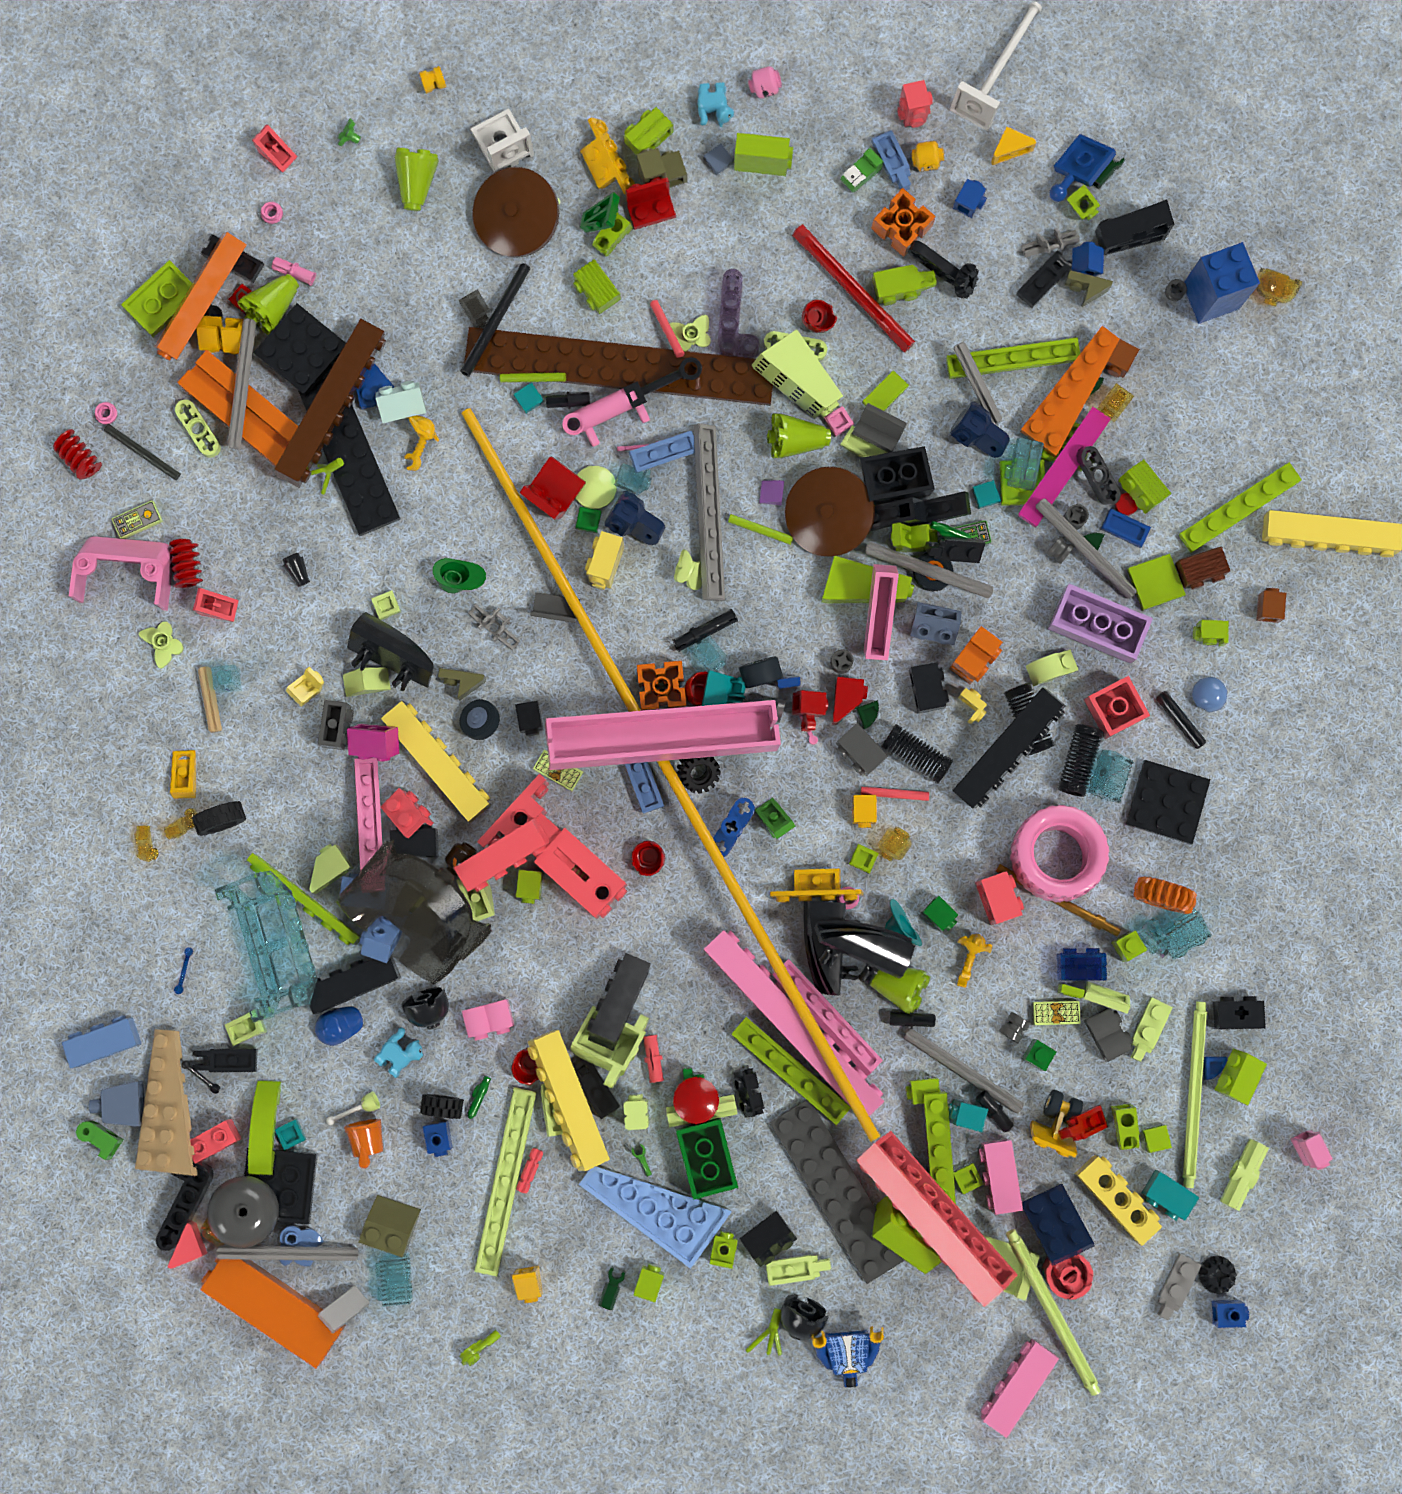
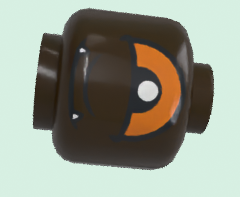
M466 842L454 844L445 856V862L448 865L446 869L458 877L454 867L474 856L478 851Z

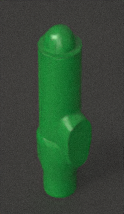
M935 521L931 523L930 527L937 530L942 536L971 538L968 533L950 527L947 524Z
M486 1075L473 1091L472 1097L474 1099L467 1112L469 1119L474 1118V1116L476 1117L484 1096L487 1094L492 1078Z

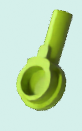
M495 1329L485 1339H480L466 1348L459 1355L462 1360L461 1364L463 1366L475 1364L481 1358L479 1355L481 1351L487 1346H491L501 1337L498 1331Z

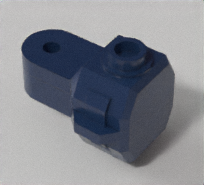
M975 401L971 402L961 412L950 431L951 436L966 447L975 445L984 453L994 458L1001 457L1010 442L1009 435L992 422L990 412Z
M627 490L623 491L604 522L605 526L613 533H617L622 537L631 534L647 545H656L665 531V524L645 510L644 501Z

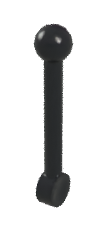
M184 1060L181 1063L183 1069H188L208 1085L212 1093H219L220 1086L213 1084L191 1066L188 1060Z

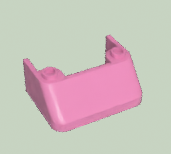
M90 537L73 560L69 597L79 603L84 602L86 579L88 575L95 571L97 560L141 564L140 572L145 580L157 582L154 604L162 610L168 611L173 572L171 559L174 557L170 554L172 547L162 542Z

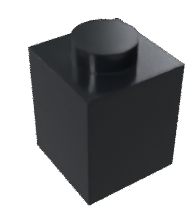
M531 701L515 704L521 734L525 733L526 736L538 735L539 730H543L539 702Z

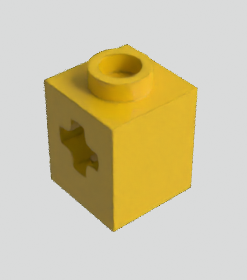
M853 795L852 824H858V828H871V824L877 822L876 795Z

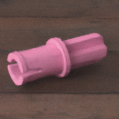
M275 257L272 262L273 270L285 275L289 274L310 286L313 285L316 278L315 272L300 267L298 263L293 264L279 257Z

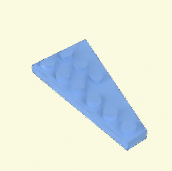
M598 1166L589 1169L579 1183L581 1187L690 1269L732 1212V1210L698 1199L693 1200L692 1197Z

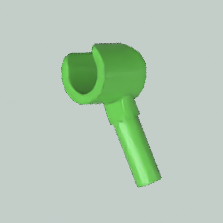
M640 1144L643 1148V1153L636 1155L632 1147V1154L639 1159L646 1176L652 1175L645 1157L646 1148Z

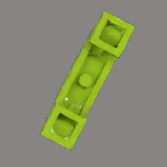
M280 1081L257 1082L249 1133L248 1174L273 1175L275 1154L273 1145L277 1105L280 1103Z

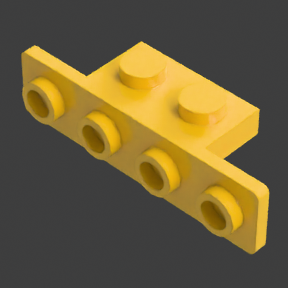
M591 117L588 119V122L596 139L581 149L580 152L599 189H604L617 180L626 196L625 190L629 189L635 182L629 177L626 171L627 166L619 157L616 151L617 145L610 139L605 122Z
M841 869L794 870V891L770 892V897L776 898V902H790V898H798L800 902L812 901V897H821V901H835V897H844V900L853 901L858 900V896H863L861 889L841 890Z

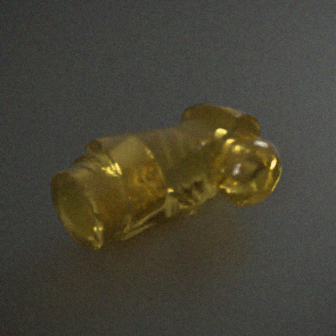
M189 808L184 812L185 817H180L164 827L166 837L169 840L173 838L179 839L187 831L195 828L192 817L197 814V811Z
M136 826L134 834L138 848L136 856L145 862L156 860L159 852L157 848H152L150 826Z

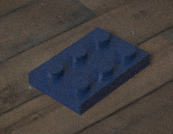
M1063 1184L1022 1202L1023 1211L1052 1266L1095 1247L1094 1241Z

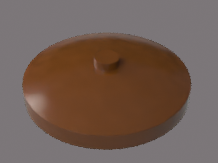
M522 167L505 168L488 177L475 196L472 211L474 227L482 242L494 252L511 258L532 255L546 246L557 229L560 214L557 195L549 182L535 171Z
M821 467L806 473L793 485L786 500L785 520L791 536L803 549L815 555L834 557L853 551L866 539L874 522V502H869L865 483L854 473L839 467Z

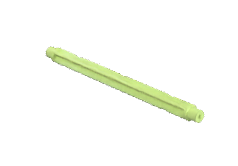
M1196 1002V1009L1193 1012L1194 1021L1182 1174L1184 1178L1183 1187L1194 1188V1179H1196L1207 1019L1206 1002Z
M1015 1229L1006 1232L1009 1245L1085 1388L1089 1390L1092 1396L1099 1394L1098 1381L1021 1236H1018Z

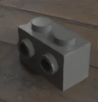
M324 700L318 745L322 748L345 750V745H348L347 728L349 723L353 721L354 710L351 709V705L347 702Z
M858 723L836 742L838 746L836 750L843 758L846 759L848 757L854 763L852 767L859 775L864 774L867 777L888 757Z

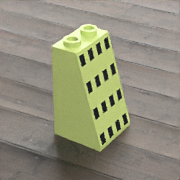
M797 329L762 352L752 364V367L814 419L820 415L824 418L840 405L838 401L843 395Z

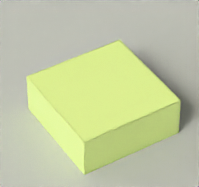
M392 590L371 599L380 620L401 612Z

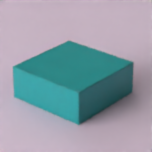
M532 382L513 394L526 414L544 403V399Z
M994 480L972 487L979 509L1001 502Z
M297 1119L275 1129L284 1150L307 1140Z

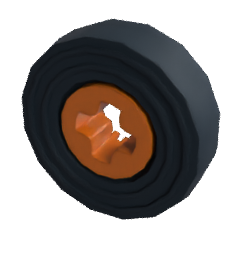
M927 552L918 558L924 562L954 572L951 561L937 560L934 558L935 556H929ZM913 571L915 581L924 590L935 592L948 586L944 582Z

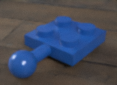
M1079 134L1054 165L1055 172L1066 177L1060 184L1051 187L1049 192L1050 198L1055 202L1063 201L1067 196L1068 187L1074 180L1091 187L1116 156L1115 149Z

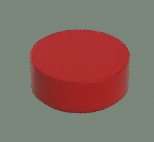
M1129 493L1121 494L1119 501L1115 504V510L1126 516H1131L1138 508L1135 500L1132 499Z

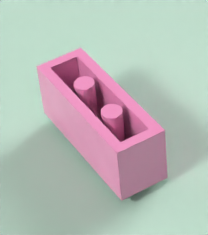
M1003 1139L981 1143L982 1149H978L980 1162L985 1164L986 1172H982L984 1186H988L989 1195H986L988 1210L992 1209V1213L995 1215L1023 1211L1012 1140Z

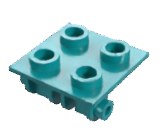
M708 670L701 706L743 703L746 687L742 677L735 678Z

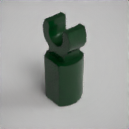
M1122 158L1119 162H1115L1112 159L1093 185L1097 189L1101 188L1113 175L1114 169H1119L1123 165L1125 159Z
M613 1266L608 1271L609 1282H605L598 1306L607 1310L614 1309L620 1291L618 1284L624 1280L626 1272L623 1270L621 1276L615 1278L612 1274Z

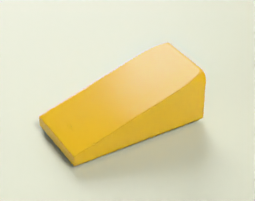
M195 750L173 751L170 794L174 799L196 798ZM183 756H187L190 758L179 760Z

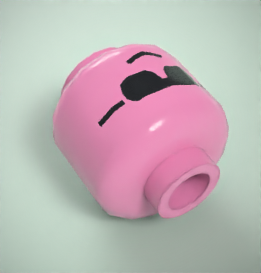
M771 66L754 70L752 72V79L748 80L751 93H756L760 99L776 95L779 92V88L782 87L778 70H774Z

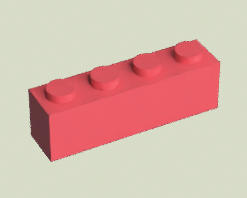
M533 819L454 867V870L468 892L473 889L478 892L488 886L487 881L494 877L495 880H498L508 874L506 869L514 866L516 869L526 863L527 856L532 853L534 856H537L547 850L545 845L550 843L537 819Z

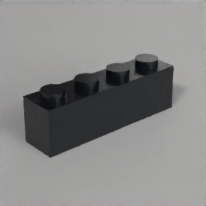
M625 953L623 960L618 959L613 971L616 972L614 979L609 978L604 990L607 992L605 999L600 998L595 1010L598 1014L595 1019L591 1018L586 1031H589V1041L614 1051L649 974L651 963L628 953Z
M390 956L387 963L373 958L367 962L361 959L350 964L351 968L346 971L338 969L329 973L330 977L321 981V978L309 981L307 983L308 987L304 988L303 991L312 1014H319L401 979L393 956Z

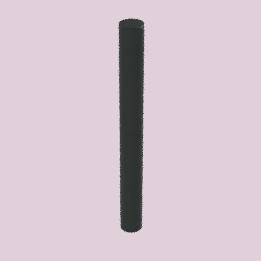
M107 424L104 431L174 480H178L181 476L180 472L112 425Z

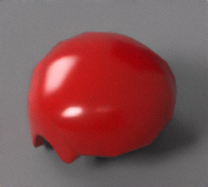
M814 299L805 305L802 312V321L811 332L824 333L834 327L837 316L834 315L832 305L823 300Z
M706 671L693 674L687 679L684 686L686 698L695 706L702 705L708 674Z
M643 841L637 844L632 851V866L638 874L652 876L660 872L665 864L664 850L654 841Z
M528 1048L522 1049L514 1056L511 1064L513 1077L519 1083L532 1085L539 1080L536 1073L538 1067L535 1060H532L529 1056Z

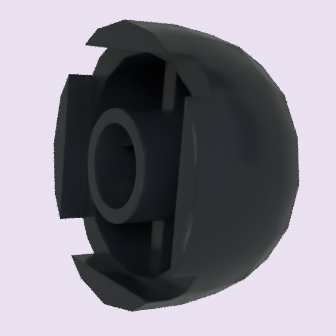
M441 987L420 991L423 995L414 999L411 995L402 1002L403 1012L412 1025L421 1028L427 1027V1029H434L440 1025V1021L445 1018L449 1010L445 989L442 990Z
M796 1294L788 1295L781 1309V1323L785 1330L796 1340L811 1339L812 1335L814 1337L819 1335L829 1318V1315L825 1316L826 1309L810 1298H807L808 1303L797 1299L798 1295Z

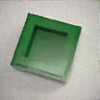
M580 507L575 529L597 534L602 511Z

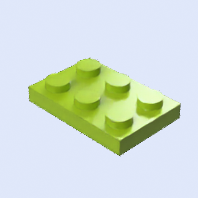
M169 260L121 305L154 338L168 325L193 283Z

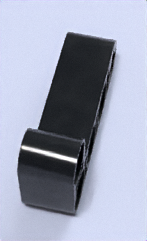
M193 1161V1167H196L197 1171L202 1169L206 1173L204 1181H200L194 1175L170 1173L184 1182L156 1237V1245L163 1251H169L177 1246L186 1224L192 1221L213 1179L214 1171L212 1167L204 1162L195 1164ZM188 1190L195 1194L193 1202H189L186 1198ZM177 1212H181L184 1215V1222L182 1224L178 1223L175 1219ZM172 1233L170 1239H171L173 1242H171V1243L168 1244V1243H167L168 1239H167L165 1236H167V1235H169V1234Z

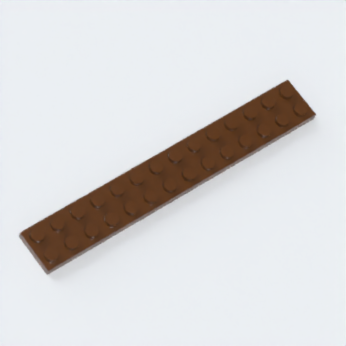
M469 327L464 363L484 328ZM503 330L495 331L472 372L499 376L500 374L566 373V381L561 383L622 389L637 381L640 387L645 386L678 370L683 360L692 357L699 360L702 365V373L698 378L693 380H683L681 378L651 393L771 406L773 384L752 367L756 360L753 358L684 351V356L677 358L672 349ZM688 362L684 370L686 374L694 375L697 372V366L693 362Z

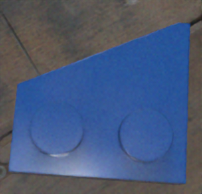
M375 363L370 371L367 369L363 375L365 381L360 389L356 388L360 408L367 409L378 406L376 392L380 388L385 386L395 388Z

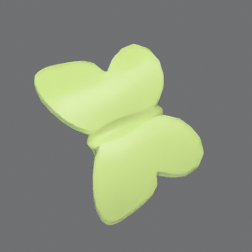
M702 315L693 323L687 325L669 323L683 351H688L692 345H697L698 347L710 345L711 339L706 333L709 330V317L707 315Z
M682 549L678 564L676 565L674 580L680 583L687 581V586L690 589L698 590L702 586L701 561H692L689 552Z
M168 622L160 623L157 629L150 627L139 632V636L145 642L153 645L155 649V662L160 669L164 668L172 660V654L179 655L184 649L183 644L171 636L173 629Z

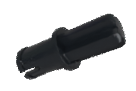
M568 391L564 395L546 397L547 408L568 407V409H571V407L590 404L589 392L569 393Z
M890 1011V1026H909L910 1029H913V1026L934 1027L936 1024V1016L934 1014L912 1012L908 1014L906 1012Z
M987 1090L977 1095L976 1101L983 1108L988 1109L987 1117L989 1119L992 1118L1003 1132L1010 1131L1014 1123L1002 1110L1003 1106L997 1104Z

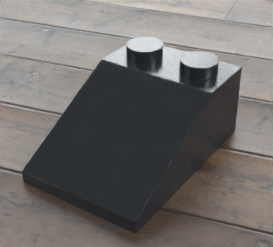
M925 446L859 459L869 502L897 501L910 497L922 498L930 496L935 489Z

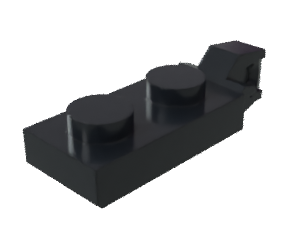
M943 536L939 542H926L924 551L929 556H935L934 558L940 561L980 563L986 543L981 539Z

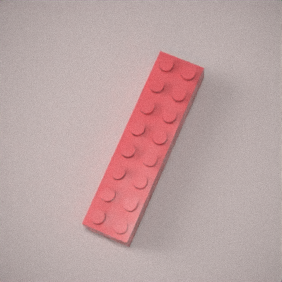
M889 1131L876 1141L856 1160L860 1164L862 1171L869 1174L875 1181L877 1188L889 1197L892 1205L903 1213L909 1225L923 1236L924 1242L937 1252L942 1263L950 1267L955 1273L957 1280L971 1291L973 1298L977 1302L981 1303L984 1307L987 1306L1017 1277L1018 1274L892 1131Z

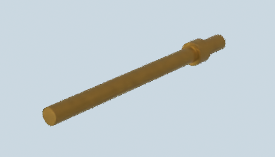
M1001 864L998 865L995 872L1000 874L1007 871L1008 875L1013 876L1016 883L1023 886L1017 880L1013 870ZM1051 901L1092 923L1091 926L1098 930L1103 929L1116 937L1121 932L1119 927L1107 922L1105 917L1099 914L1094 915L1070 901Z

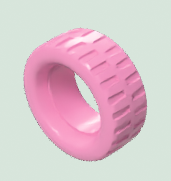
M1065 805L1048 806L1029 816L1015 833L1010 849L1012 869L1017 876V880L1032 895L1045 901L1068 902L1085 895L1100 882L1109 862L1108 840L1102 827L1085 811ZM1057 830L1069 834L1077 841L1082 851V866L1075 877L1060 880L1049 877L1041 871L1034 858V845L1040 834Z

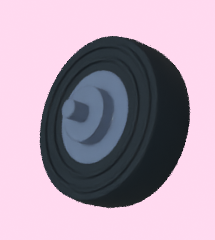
M477 699L468 703L462 710L459 718L460 728L463 733L474 740L489 738L497 730L500 722L497 708L491 702L483 699Z

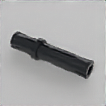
M730 609L696 628H690L689 632L672 639V641L675 643L674 646L677 651L681 652L695 643L697 645L700 644L701 640L738 622L734 611Z

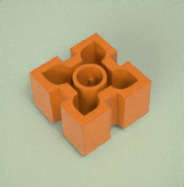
M904 188L891 200L889 210L884 207L873 219L871 228L883 240L889 237L892 240L891 247L903 257L908 254V249L914 240L917 241L918 236L922 238L932 228L936 218L925 206L922 205L920 208H917L914 205L916 199Z
M980 626L949 669L969 684L974 680L979 682L989 669L986 664H992L1002 652V649L999 647L1003 642Z
M682 661L664 662V668L655 669V663L637 665L639 687H645V691L639 692L641 711L657 710L659 706L668 705V709L686 707L685 687L679 688L678 684L684 682ZM662 682L668 688L664 692H660L659 689L655 688L659 687L658 683Z

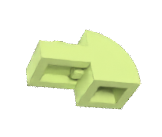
M1071 650L1054 653L1026 665L1033 687L1078 671Z

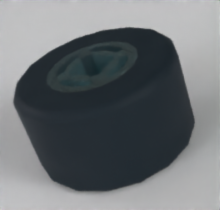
M776 656L757 660L739 667L746 688L764 685L783 677L779 660Z

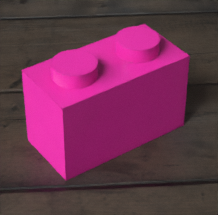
M358 724L347 728L348 755L358 756V759L377 758V761H389L391 757L399 754L398 727Z

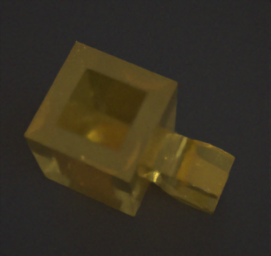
M1116 383L1097 410L1111 418L1115 423L1134 395Z

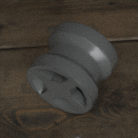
M1060 536L1046 554L1054 556L1061 565L1074 546L1066 544L1064 538Z
M844 649L834 652L830 661L833 671L839 674L847 673L852 668L854 662L853 655Z

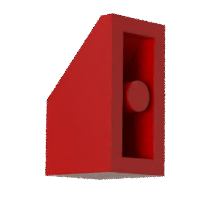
M837 677L832 724L837 725L859 707L863 699H867L868 686H864V679Z

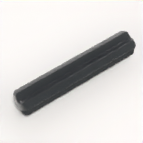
M1163 691L1156 697V700L1196 749L1202 747L1206 743L1205 738L1169 693Z

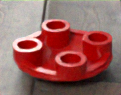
M692 1077L678 1085L674 1092L673 1104L675 1111L681 1119L688 1123L699 1124L707 1122L715 1115L719 1106V1095L711 1082L704 1078Z

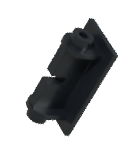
M753 1068L734 1072L735 1078L733 1083L739 1093V1107L744 1117H755L756 1115L763 1114L765 1106L761 1092L755 1094L752 1092L753 1089L760 1088L756 1072H753Z

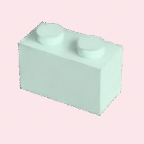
M406 381L401 383L399 387L385 386L376 392V401L382 423L426 413L419 382Z

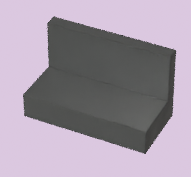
M867 403L852 434L889 453L893 452L907 423Z
M535 593L534 607L530 616L572 623L577 622L564 596Z

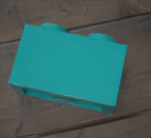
M953 1099L952 1104H948L950 1123L983 1132L988 1109Z
M1156 1169L1141 1192L1146 1196L1144 1201L1155 1208L1158 1205L1165 1208L1164 1214L1175 1221L1178 1218L1186 1221L1200 1198Z

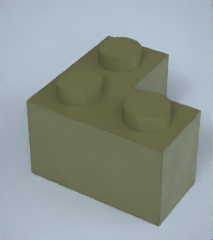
M648 148L637 154L638 173L642 185L650 183L652 179L658 177L662 179L668 178L669 188L687 183V172L679 150L675 152L667 151L660 156L658 148L653 150Z

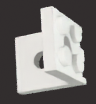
M510 109L471 128L474 138L494 173L509 165L511 167L518 165V160L528 155L530 158L534 156L529 131L526 127L520 129ZM499 134L506 136V138L498 142L494 140Z

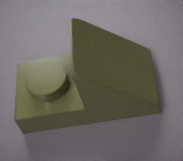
M1070 270L1064 286H1068L1070 290L1076 292L1085 291L1082 307L1107 293L1113 281Z
M439 668L438 677L440 680H444L443 684L457 686V683H460L458 691L459 701L486 682V677L483 674Z

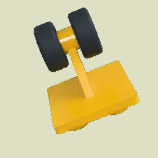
M1054 1089L1050 1092L1043 1111L1045 1116L1055 1118L1051 1127L1032 1120L1030 1123L1031 1137L1034 1143L1042 1148L1050 1147L1064 1157L1072 1156L1076 1158L1077 1148L1075 1141L1072 1138L1061 1140L1058 1131L1061 1128L1062 1121L1067 1124L1069 1118L1081 1114L1083 1101L1073 1097L1069 1102L1063 1100L1064 1094Z

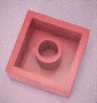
M1129 676L1084 699L1098 728L1104 732V739L1150 716Z
M1007 871L975 882L990 925L1023 915L1021 911L1024 910L1020 897H1016L1013 889L1016 888L1012 875H1008Z

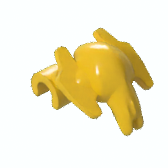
M418 415L407 418L420 437L413 453L404 456L405 459L413 460V464L407 467V470L417 471L420 468V457L424 451L426 441L433 438L437 442L440 440L435 432L433 422L426 417Z
M979 933L971 934L968 938L967 936L960 937L957 943L966 946L969 951L966 955L963 969L960 972L957 986L966 988L967 981L971 977V967H973L975 955L980 952L991 953L992 944H986L985 938Z

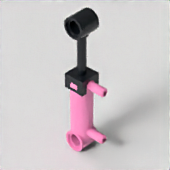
M686 358L682 361L678 370L645 386L640 387L637 381L569 413L563 419V429L569 435H578L585 431L591 446L595 447L600 442L593 427L633 408L636 409L642 423L650 421L643 405L647 402L645 395L681 378L683 380L698 378L702 373V365L696 358ZM688 362H693L697 366V372L694 375H688L684 370ZM572 417L580 421V427L577 430H571L568 427V421Z

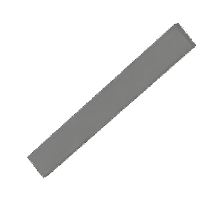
M697 423L693 426L703 600L724 601L725 588L716 426Z

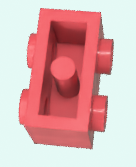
M925 80L903 84L899 99L900 107L897 108L899 120H903L905 127L917 128L926 123L928 114H930V105L933 104L931 92H927Z

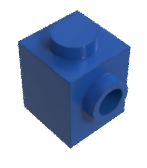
M967 178L954 202L953 209L972 218L977 208L980 210L983 208L987 200L984 196L987 188L979 181Z
M1083 242L1081 246L1072 248V271L1091 276L1103 274L1104 248L1095 245L1094 242Z
M444 1121L423 1126L427 1154L434 1153V1157L448 1155L447 1150L453 1149L449 1122Z
M1240 1300L1212 1301L1213 1325L1218 1328L1246 1327V1321L1249 1320V1309Z

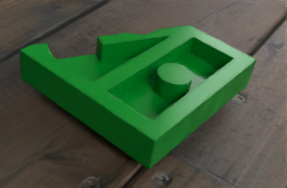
M613 192L583 212L580 228L585 233L614 227L620 197Z

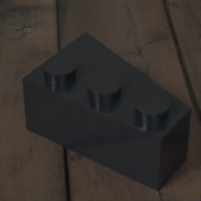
M1164 200L1114 219H1105L1098 224L1095 234L1099 247L1104 248V255L1165 240L1174 226V220L1168 201Z

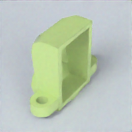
M592 1006L571 1044V1051L578 1057L610 1071L604 1085L613 1089L619 1077L624 1075L630 1062L634 1060L639 1050L638 1047L646 1034L644 1030L650 1018L641 1014L634 1026L626 1023L613 1051L588 1040L589 1031H586L591 1018L595 1019L598 1014L595 1011L596 1007Z

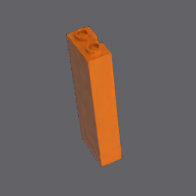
M228 232L222 234L154 347L159 349L157 354L169 361L171 358L178 359L247 244Z
M206 350L195 362L196 365L192 370H188L177 383L230 428L236 373ZM248 385L242 439L276 467L298 425Z
M215 1259L214 1262L217 1265L213 1271L208 1270L201 1280L204 1284L200 1290L316 1369L322 1363L346 1324L335 1333H332L318 1317L319 1313L324 1309L251 1260Z

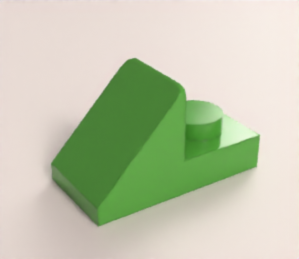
M773 797L755 809L756 814L773 838L778 839L796 827L791 818Z

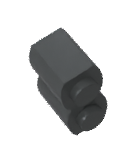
M1107 1008L1084 1020L1105 1062H1109L1132 1050L1130 1044L1133 1043V1040L1127 1031L1123 1032L1120 1026L1122 1019L1116 1010L1112 1011L1111 1008Z

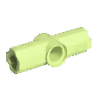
M733 1094L719 1097L718 1109L711 1119L738 1115ZM674 1106L666 1107L669 1127L690 1124L679 1117Z
M1248 1140L1240 1159L1233 1164L1229 1173L1230 1180L1220 1202L1240 1211L1249 1190L1256 1185L1259 1179V1169L1269 1150L1268 1147L1255 1140Z

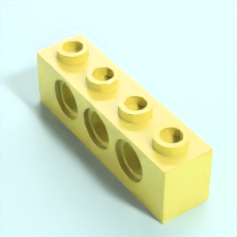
M1093 1155L1074 1174L1139 1245L1143 1246L1162 1228L1158 1223L1160 1220L1159 1216L1151 1208L1147 1210L1142 1205L1144 1200L1136 1191L1133 1193L1129 1191L1126 1187L1128 1182L1119 1173L1115 1175L1110 1170L1112 1165L1104 1156L1100 1158ZM1102 1175H1107L1109 1178V1183L1105 1187L1099 1185V1178ZM1123 1192L1125 1196L1124 1202L1117 1205L1115 1203V1196L1117 1193ZM1139 1210L1141 1214L1140 1219L1132 1222L1131 1213Z

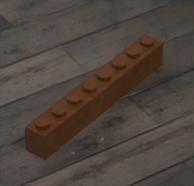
M360 318L274 468L275 476L300 488L302 483H307L312 473L309 470L313 463L318 464L322 456L321 449L324 444L327 446L333 437L331 432L334 426L338 427L344 417L342 412L345 407L349 408L355 397L353 396L356 388L360 389L365 381L363 375L367 369L369 371L372 369L376 361L374 356L377 351L381 352L386 344L384 330Z

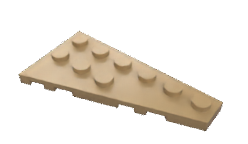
M155 1029L135 1169L197 1176V1169L193 1167L192 1155H195L194 1146H191L189 1136L192 1129L188 1098L184 1094L183 1088L185 1074L181 1072L180 1064L183 1058L179 1031Z

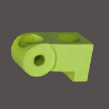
M617 212L614 227L600 230L592 246L606 257L609 256L617 244L633 229L631 223Z
M1132 1104L1111 1106L1119 1150L1139 1148L1140 1134L1136 1107Z

